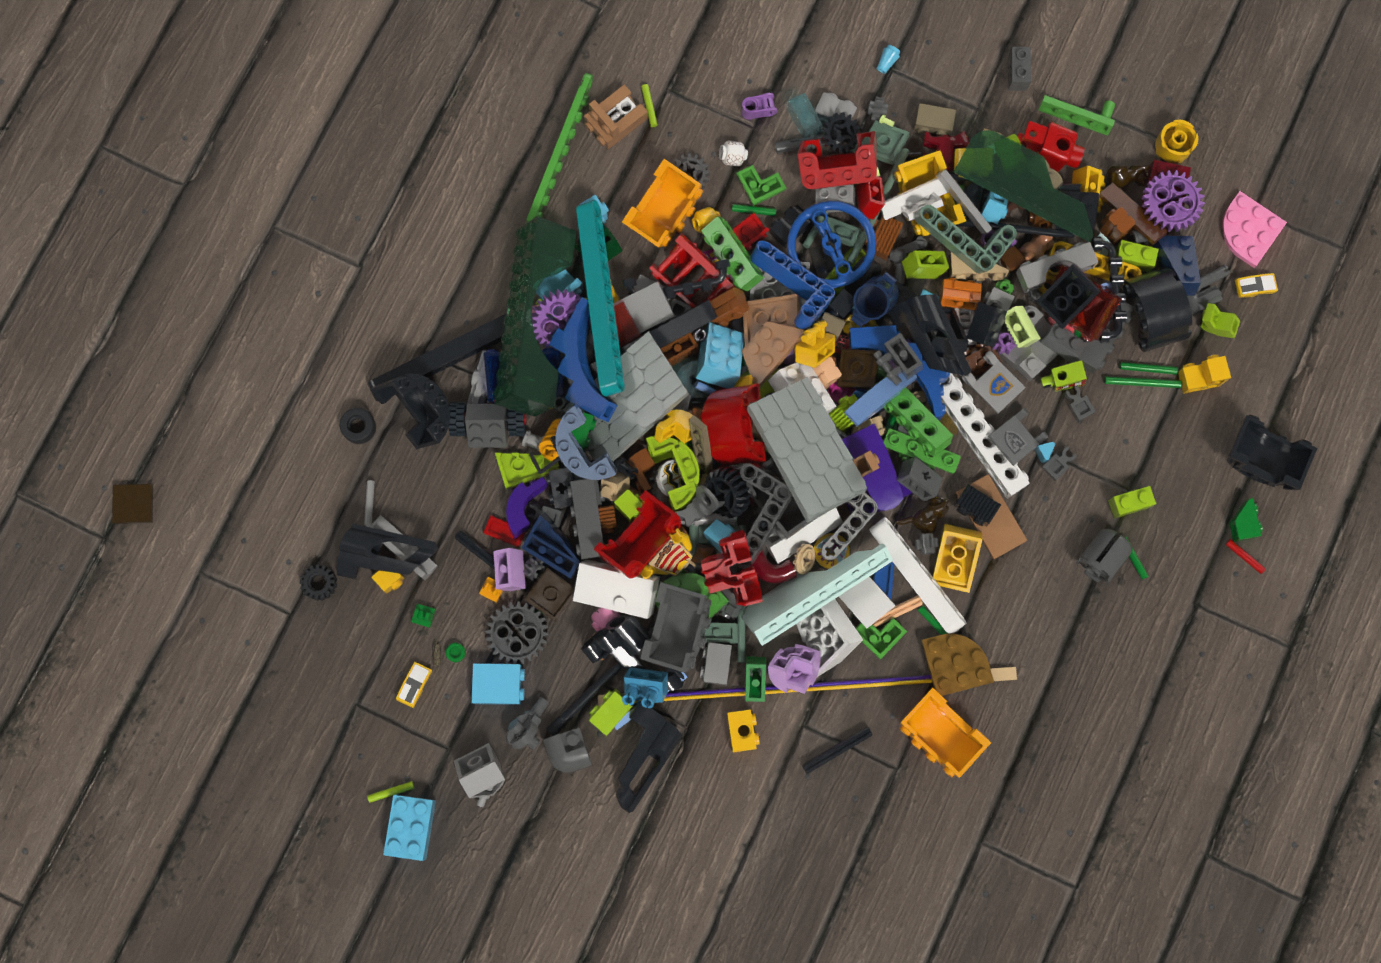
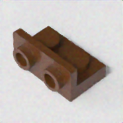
M978 342L975 343L974 347L966 348L964 355L971 368L970 373L974 377L992 367L983 358L988 351L993 352L1001 362L996 349L993 350V347Z

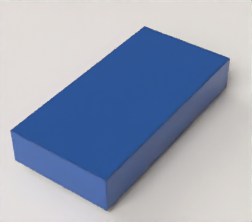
M893 561L875 572L873 576V581L890 600L892 598L894 576Z

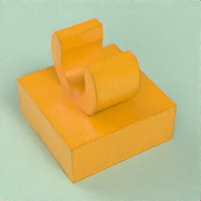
M487 577L479 594L497 603L504 590H497L495 580Z

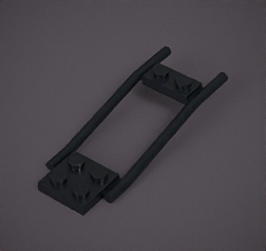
M948 172L954 180L965 181L964 193L980 213L985 182L997 183L1006 177L990 174L988 177H978L977 174H970V177L963 178L959 177V174ZM1030 180L1029 182H1027V185L1029 187L1035 184L1036 182L1041 186L1039 180ZM1063 183L1057 189L1061 193L1056 229L1000 222L998 224L990 222L989 225L994 230L1005 225H1011L1019 233L1074 238L1075 230L1095 231L1100 195L1094 192H1081L1082 184ZM963 211L966 222L956 226L976 227Z

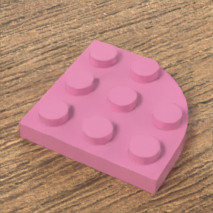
M1239 191L1223 215L1222 229L1225 237L1224 241L1234 255L1255 268L1287 222Z

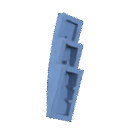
M901 373L898 376L902 382L895 386L892 380L889 381L885 377L844 413L858 427L884 408L886 403L914 382L917 376L914 375L907 380Z

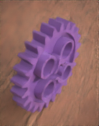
M1168 170L1166 175L1161 172L1158 177L1154 176L1152 182L1149 181L1146 185L1148 188L1143 190L1145 195L1141 198L1146 201L1142 204V207L1147 208L1144 214L1151 215L1148 221L1154 219V226L1160 223L1161 230L1167 226L1168 232L1173 227L1178 232L1181 227L1185 230L1188 225L1192 226L1195 223L1194 220L1197 221L1200 216L1198 214L1203 212V209L1200 207H1203L1205 202L1200 201L1205 197L1199 194L1202 188L1195 187L1198 181L1192 183V176L1186 179L1185 172L1178 176L1177 170L1173 175ZM1174 186L1179 187L1181 189V192H1177L1174 189ZM1157 193L1162 194L1164 196V199H1160L1157 196ZM1182 203H1186L1189 209L1184 208ZM1165 210H1169L1172 216H1168Z
M557 289L555 295L550 291L548 298L543 295L544 301L537 300L539 306L532 307L535 313L530 314L532 320L529 321V324L531 325L532 335L540 344L543 343L548 347L558 328L562 330L566 327V322L572 316L570 314L574 312L576 304L581 299L579 294L576 295L573 291L569 293L566 289L561 293Z

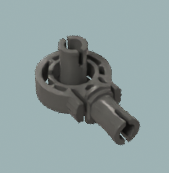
M542 697L538 698L531 710L525 711L524 714L519 715L509 724L506 741L513 748L520 749L528 745L530 749H534L538 746L540 740L535 735L538 725L541 723L540 716L549 705Z

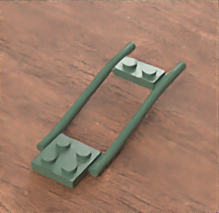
M875 120L869 132H876L877 160L894 165L883 188L884 201H886L895 182L894 172L897 171L898 165L904 163L910 152L908 149L903 148L909 138V132L894 126L891 127L885 123L881 124ZM863 138L862 144H870L871 138ZM854 144L855 148L850 150L849 153L856 152L858 144ZM878 215L873 220L869 219L872 226H874ZM818 216L816 222L822 223L825 218ZM828 217V224L832 233L840 237L842 244L853 248L847 259V262L853 265L867 240L865 230L861 231L860 228ZM814 225L803 243V246L807 249L811 246L817 233L821 235L818 228Z
M736 516L734 520L735 525L730 526L735 530V532L744 529L745 535L747 536L746 525L737 526ZM691 524L689 527L692 555L697 544L711 545L703 533L710 525L698 524V526H694ZM745 606L742 607L738 615L737 624L711 623L704 635L706 643H738V663H746L745 622L743 621Z

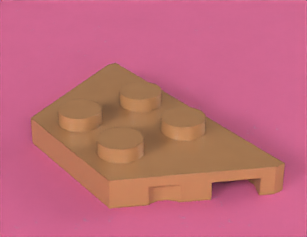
M768 321L764 323L742 349L749 373L753 377V384L759 383L761 388L796 347V344L801 341V336L804 333L803 329Z

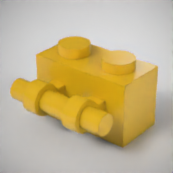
M1088 165L1073 170L1072 184H1082L1081 192H1094L1100 195V192L1105 189L1106 183H1104L1102 170ZM1099 198L1097 213L1101 212V206H1103L1104 201Z
M825 320L814 323L812 328L804 331L801 336L802 341L796 344L794 349L796 354L795 362L816 368L835 353V335L825 332V327L827 326Z

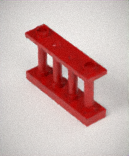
M683 233L676 238L677 247L658 267L653 263L649 268L652 270L650 273L657 280L661 279L668 286L678 285L699 264L705 268V273L697 281L715 278L720 273L719 269L715 270V264ZM687 251L691 255V260L671 280L664 271L682 252ZM726 276L725 280L718 284V287L704 301H711L721 295L723 291L726 292L736 286ZM683 292L676 293L691 308L698 305L692 299L695 293L690 295H683Z

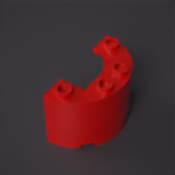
M759 383L716 390L708 396L704 404L700 419L708 429L711 455L722 465L731 466L766 461L764 442L753 441L752 422L747 411L748 405L761 399Z

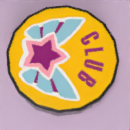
M828 532L820 537L813 545L815 562L824 570L830 569L851 555V548L848 544L834 560L826 561L822 558L821 549L832 537L833 532ZM837 535L840 542L844 543L847 541L844 536ZM834 540L831 541L834 545L830 549L825 548L827 551L826 556H834L833 551L836 547L841 549Z

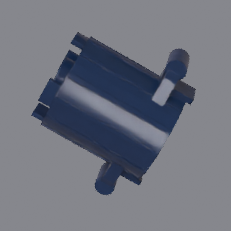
M886 272L882 276H873L859 287L853 298L854 311L850 320L859 327H862L870 320L880 319L896 305L899 298V290L896 285L897 280Z

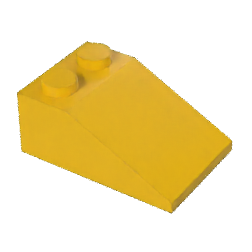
M944 524L933 578L939 586L970 592L983 539L982 532Z

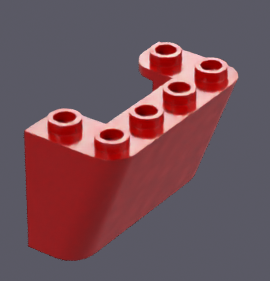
M876 132L857 133L858 148L856 152L822 156L820 138L801 141L798 160L802 184L808 189H818L873 181L877 176ZM865 137L871 138L870 144L863 145L862 139ZM810 144L817 147L816 153L807 152V146Z

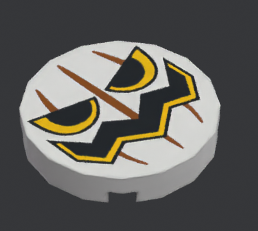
M675 460L667 461L658 468L656 482L664 495L669 496L668 491L685 485Z

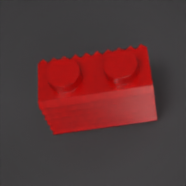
M878 176L871 182L859 183L856 186L858 209L867 218L872 220L875 219L885 206L882 178Z

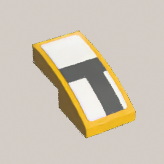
M1274 273L1235 279L1239 298L1254 297L1258 294H1273L1278 291Z
M414 662L400 688L396 700L414 708L432 670Z

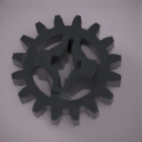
M845 112L840 113V115L835 113L833 117L829 116L826 118L828 122L822 123L825 129L820 130L824 134L821 140H826L825 147L831 146L830 152L836 149L837 154H840L842 151L845 154L849 152V149L853 150L855 148L854 144H858L856 139L857 130L861 127L855 126L857 120L852 121L851 114L845 117ZM836 121H842L839 125L833 124ZM842 141L845 143L848 142L846 145H840Z

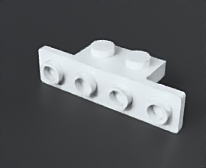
M938 178L930 180L884 202L885 206L881 210L883 218L888 220L903 213L909 221L914 220L916 211L925 205H932L936 209L944 206L939 196L948 193V191Z

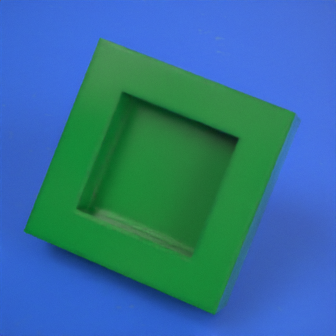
M416 604L411 622L431 628L436 609Z

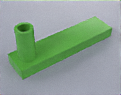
M1045 95L1038 110L1107 136L1115 120L1111 119L1115 108V103L1112 101L1104 102L1101 114L1099 115Z

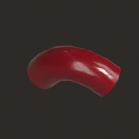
M761 550L756 561L750 565V567H755L757 577L765 582L779 584L797 578L790 560L777 565L772 564L768 561L763 550Z

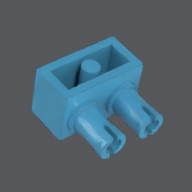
M630 667L624 677L625 695L622 697V702L625 705H628V703L633 705L635 700H642L641 704L645 708L647 706L652 708L654 703H663L668 693V672Z

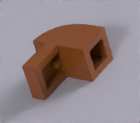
M644 448L631 456L628 463L638 469V474L634 471L633 473L637 475L634 478L637 481L634 483L639 492L646 490L650 493L652 488L644 474L654 469L655 463L647 449Z

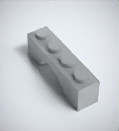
M1079 242L1069 250L1063 248L1056 251L1055 255H1044L1039 257L1036 262L1031 263L1027 261L1021 264L1016 274L1024 293L1043 287L1046 282L1047 271L1055 266L1069 268L1074 263L1084 272L1095 268L1099 262L1091 243L1083 244V242Z

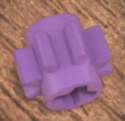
M1009 331L1006 333L1000 332L999 339L995 347L992 348L993 350L996 349L999 355L1001 353L1009 355L1011 349H1014L1016 346L1015 343H1012L1014 338L1009 334Z

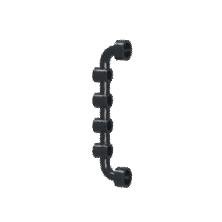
M1092 237L1091 246L1094 252H1101L1102 248H1105L1109 253L1108 266L1110 268L1111 302L1113 304L1115 328L1113 331H1110L1109 328L1099 329V342L1109 343L1110 339L1120 335L1123 326L1122 322L1127 321V312L1121 311V304L1125 303V293L1120 292L1119 286L1124 284L1123 274H1118V268L1122 267V257L1117 256L1115 247L1110 242L1103 241L1101 237Z
M729 259L714 262L715 270H720L719 275L715 278L662 288L666 298H675L676 293L683 292V295L694 294V289L702 288V292L714 290L713 286L722 283L727 276V267H730ZM636 278L621 280L622 288H626L629 295L636 292L634 286H637Z

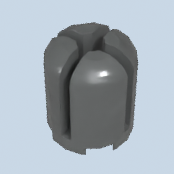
M1112 529L1100 530L1076 561L1077 566L1080 563L1086 569L1084 574L1098 583L1100 580L1107 582L1106 585L1110 583L1132 551L1128 540L1123 535L1116 540L1118 532Z

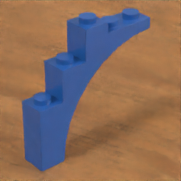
M581 297L580 301L576 304L571 318L567 321L564 331L558 328L553 334L549 345L566 354L557 370L560 374L574 381L568 388L565 399L573 404L577 403L585 411L601 420L609 422L618 405L602 395L591 375L586 352L587 332L590 323L588 300Z
M896 325L850 328V349L880 350L884 356L887 353L884 343L898 335L900 331L896 330ZM908 343L923 363V370L915 374L917 376L916 381L926 395L931 413L940 421L946 413L945 403L941 401V396H944V387L940 383H945L950 373L930 369L926 361H922L925 359L917 344Z

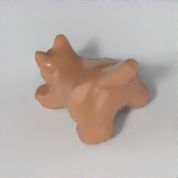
M1033 234L1030 242L1023 244L1018 251L1026 260L1033 263L1038 261L1039 257L1044 256V253L1051 249L1055 243L1051 236Z

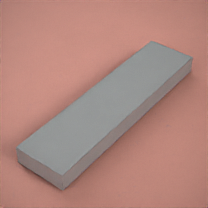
M942 170L936 174V177L954 200L961 205L962 210L981 234L988 233L992 227L948 171Z

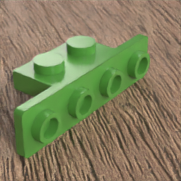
M893 429L888 430L884 439L885 447L898 452V457L901 458L902 462L917 457L933 470L939 468L954 474L961 458L960 455L944 449L933 457L930 453L923 450L917 440Z

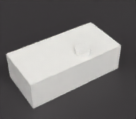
M586 559L579 563L573 601L648 619L654 613L660 576L651 575V577L644 579L639 574L637 577L629 579L608 564Z

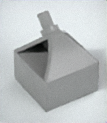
M490 743L454 760L458 779L469 798L479 797L477 805L484 807L486 800L494 795L505 781L499 759Z

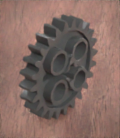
M518 601L516 607H514L513 603L510 602L508 609L502 605L503 611L500 612L496 609L497 617L491 615L490 617L494 621L493 623H487L491 627V630L485 631V633L491 635V637L486 639V641L492 642L489 645V649L495 648L493 655L500 653L499 660H503L506 657L507 664L510 663L511 659L514 664L521 660V663L524 665L526 658L532 662V655L539 657L537 651H544L541 644L548 643L543 639L549 636L548 633L544 632L545 629L549 628L548 625H542L546 619H539L541 612L534 613V606L529 610L528 603L521 607V603ZM516 615L523 616L521 624L516 625L513 623V618ZM506 620L518 631L521 629L520 634L529 643L528 647L517 636L513 638L515 633L505 623ZM501 628L508 629L509 633L505 638L499 637V630ZM529 629L536 631V636L533 639L526 637V632ZM515 642H520L522 646L518 652H513L511 648Z

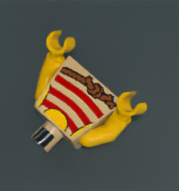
M679 528L676 529V533L673 535L669 534L670 539L650 560L649 565L644 567L640 575L644 579L651 577L653 574H671L676 576L682 569L691 573L696 564L691 561L693 557L691 551L692 544L688 534L681 532Z

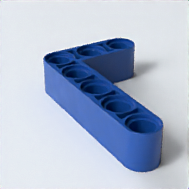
M759 241L750 257L751 261L806 300L798 312L794 323L799 329L807 330L829 306L835 295L834 289L766 241Z

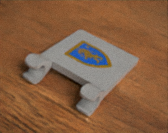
M988 351L983 358L992 367L978 380L971 373L969 376H962V380L971 386L998 414L1026 387L997 359L993 352Z

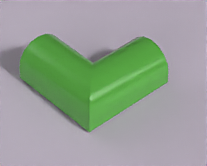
M753 165L736 173L753 206L787 189L778 172L763 180L760 179Z
M894 618L881 631H878L873 625L866 628L862 623L855 628L863 639L862 643L880 660L907 632Z

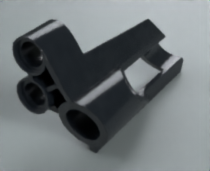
M621 615L610 620L603 629L596 632L584 643L581 650L592 663L602 658L606 659L611 654L627 671L630 667L646 669L635 654L643 649L645 640L651 639V636L634 616ZM666 667L670 671L668 674V690L682 688L684 681H681V679H684L682 672Z

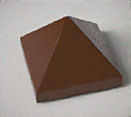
M697 544L691 561L701 564L704 558L714 554L716 548Z

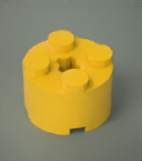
M1174 120L1165 125L1156 138L1155 148L1157 156L1170 163H1182L1187 159L1198 144V134L1193 129L1194 126L1185 120Z

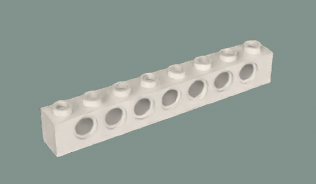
M950 373V376L946 379L947 384L943 385L944 396H941L942 403H945L946 413L1008 499L1030 484L1029 478L1023 470L1019 469L1017 466L1018 462L1012 466L988 437L995 429L985 421L983 412L975 407L973 398L963 390L961 381ZM955 393L958 396V400H952L949 394ZM960 409L968 410L969 415H962ZM977 424L980 431H974L971 425ZM983 440L990 441L991 447L984 446ZM994 455H999L1002 463H997L994 460ZM1006 470L1013 474L1012 479L1005 476Z

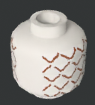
M726 141L724 145L720 146L719 158L725 165L740 166L747 159L748 151L742 142Z

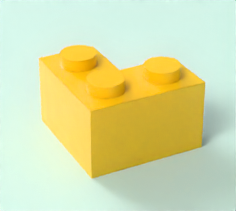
M1211 355L1199 365L1194 363L1185 364L1178 371L1179 380L1182 381L1183 394L1220 387L1231 378L1226 356Z

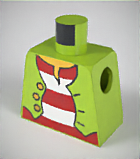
M1082 360L1051 369V375L1041 377L1043 389L1054 386L1055 392L1071 389L1075 386H1085L1087 380ZM1058 377H1064L1065 380H1059Z

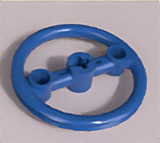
M840 201L820 202L804 210L790 228L787 241L788 256L802 266L796 253V238L803 223L811 218L813 225L818 228L822 236L823 252L831 256L838 277L833 280L820 279L832 288H840L850 285L861 278L871 266L876 252L875 232L869 219L856 207ZM827 210H839L852 215L861 223L866 232L868 241L867 253L862 264L855 271L851 270L850 264L843 257L841 239L837 234L832 233L828 224ZM823 216L825 218V220L822 223H818L815 221L816 217ZM828 237L830 242H832V244H835V252L831 245L828 244ZM842 266L848 268V271L844 274L838 271Z

